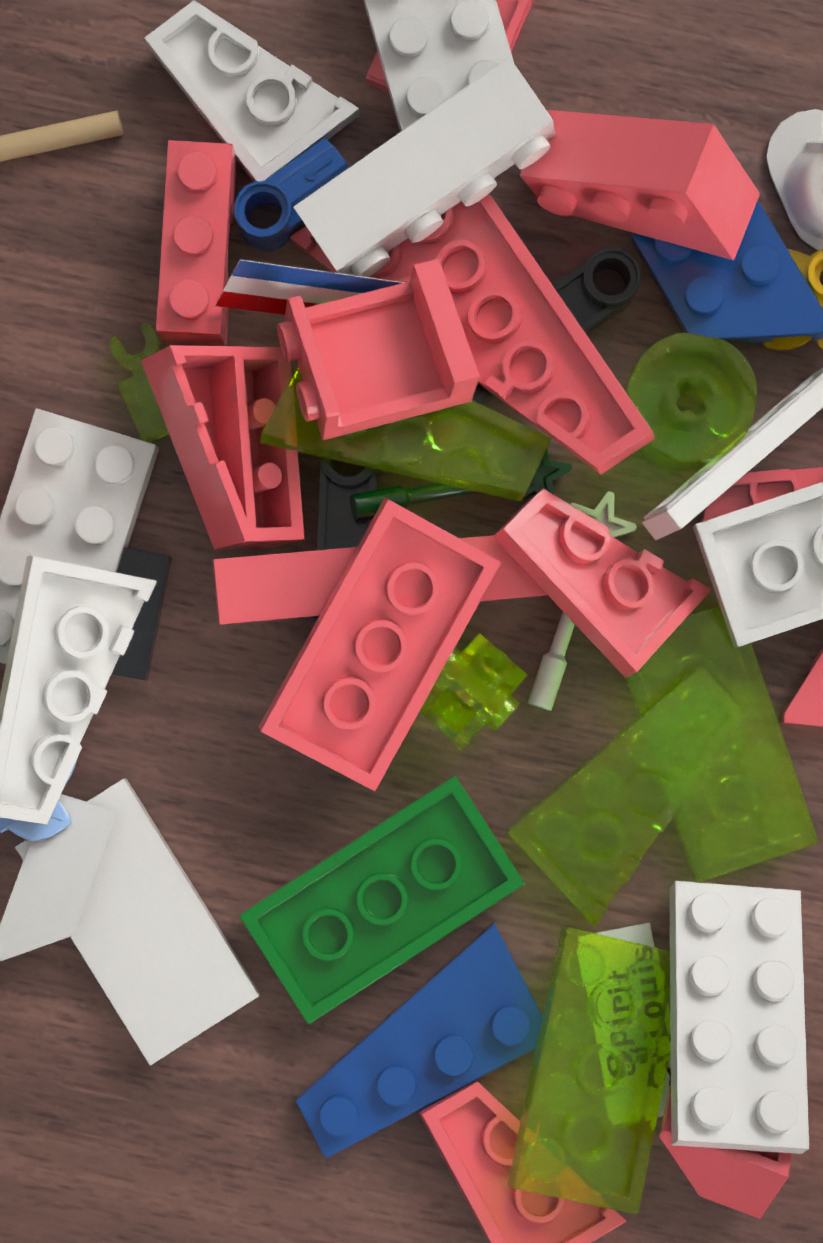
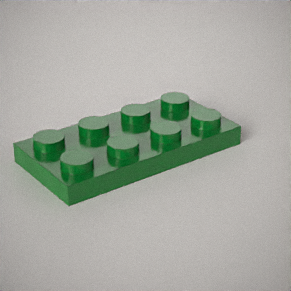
M454 775L241 913L239 917L309 1025L523 886L525 882L458 778Z

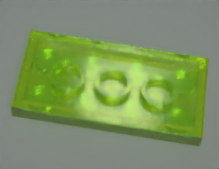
M720 606L687 616L638 672L626 677L694 881L700 883L817 844L819 841L752 644L749 643L734 648Z
M561 927L508 1186L519 1190L638 1215L671 1052L670 951L570 927Z

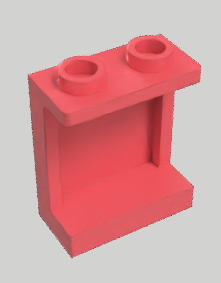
M439 259L415 264L410 282L305 308L301 296L288 298L285 321L277 324L278 338L284 358L287 362L297 361L303 380L296 384L302 414L307 422L316 419L322 441L471 402L480 378Z

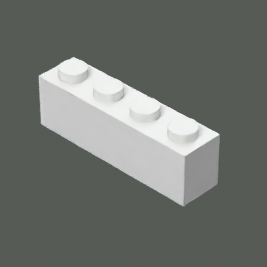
M507 57L294 206V209L338 273L369 277L389 262L390 256L387 252L407 238H409L411 243L419 242L436 231L444 222L440 215L461 201L465 206H470L487 196L497 186L494 178L512 165L516 164L519 169H524L544 156L551 148L548 141L555 136L554 121L511 58Z

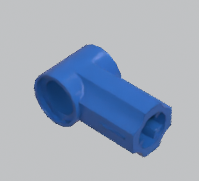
M326 138L265 181H255L248 184L238 193L234 203V215L244 241L252 248L260 251H274L283 247L290 240L292 233L304 224L294 206L349 168L335 146L329 143ZM270 204L282 212L279 221L268 229L253 227L248 222L250 213L260 205Z

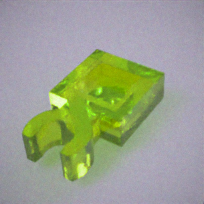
M148 323L140 325L142 334L146 339V345L142 352L135 355L126 353L124 346L117 336L110 339V349L118 363L124 368L131 370L134 375L117 383L142 441L150 443L168 435L169 432L141 362L142 359L160 351L158 336Z

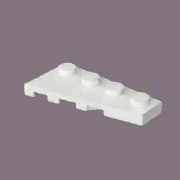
M27 556L0 694V818L48 824L82 749L80 742L93 714H97L107 693L105 687L119 656L124 655L134 633L132 627L144 601L148 602L156 585V580Z

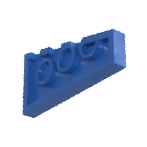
M495 923L490 924L470 945L455 958H452L433 975V978L406 1002L404 1001L378 1027L351 1048L297 1097L296 1102L325 1159L554 1039Z

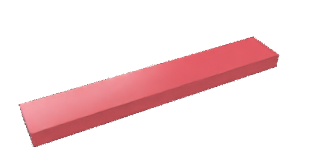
M494 535L459 538L502 562L480 602L548 596L493 537ZM357 547L213 559L218 625L320 616Z

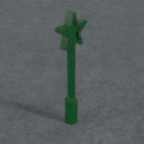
M536 436L533 438L525 457L510 454L501 456V461L509 470L409 489L399 485L351 494L350 506L353 517L357 520L375 516L384 497L407 509L411 504L511 486L507 494V500L518 501L530 493L535 495L542 489L555 495L552 481L570 472L572 466L570 463L549 461L546 438Z

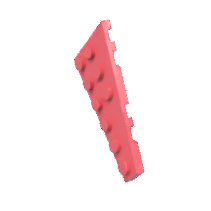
M490 193L470 206H465L461 201L440 215L444 222L436 231L419 242L411 243L409 238L398 244L387 252L390 256L389 262L376 273L369 276V278L406 283L410 282L415 264L439 259L480 375L478 383L600 475L655 439L654 433ZM306 226L290 236L296 247L328 271L338 273Z

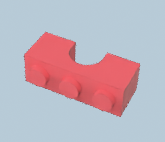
M168 140L156 331L164 345L227 346L229 308L215 306L228 282L230 226H235L234 203L237 194L238 161L233 144Z

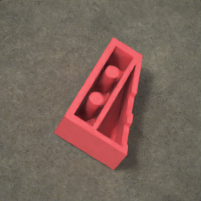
M547 110L554 121L555 136L548 141L551 148L539 160L522 169L520 177L537 196V202L542 208L559 216H574L730 260L735 259L760 193L714 124Z
M170 345L142 359L143 368L214 550L275 548L304 540L291 361L287 362L285 360L281 347Z

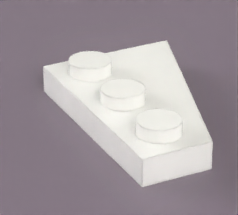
M195 0L145 37L149 49L221 141L233 144L237 161L254 182L265 181L324 138L329 140L360 116L358 107L341 96L337 98L314 83L311 76L294 65L290 67L258 46L256 40Z

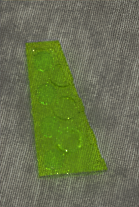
M297 365L261 433L260 443L522 501L552 438L472 400L468 403L322 441L316 419L307 422L300 408L296 384L303 380Z
M703 662L699 663L512 824L508 834L595 927L623 883L626 884L641 863V858L658 834L664 831L674 817L678 806L693 785L699 782L744 719L746 709Z

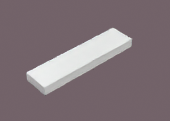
M823 368L809 376L643 517L645 520L642 524L655 540L682 529L823 408Z

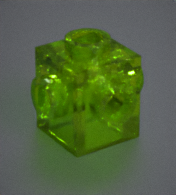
M479 633L462 652L455 646L419 713L463 750L485 724L496 732L518 707L520 702L511 694L526 678L527 674L512 662L503 651L496 648Z

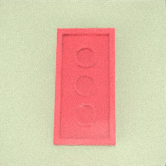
M384 497L258 727L259 730L363 786L376 791L502 562Z

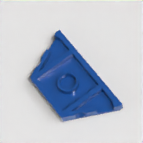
M759 201L756 203L734 260L631 233L632 244L691 346L723 345L729 340H742L746 343L773 342V338L812 336V340L823 339V309Z

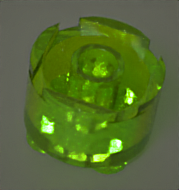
M678 333L663 338L642 355L624 387L625 392L655 436L653 441L638 451L649 461L668 471L701 469L707 463L722 457L746 435L755 413L757 382L752 368L740 351L729 342L717 337L712 338L694 333ZM679 391L684 397H690L693 394L699 397L701 403L695 409V414L690 409L682 412L677 408L675 402L680 397Z

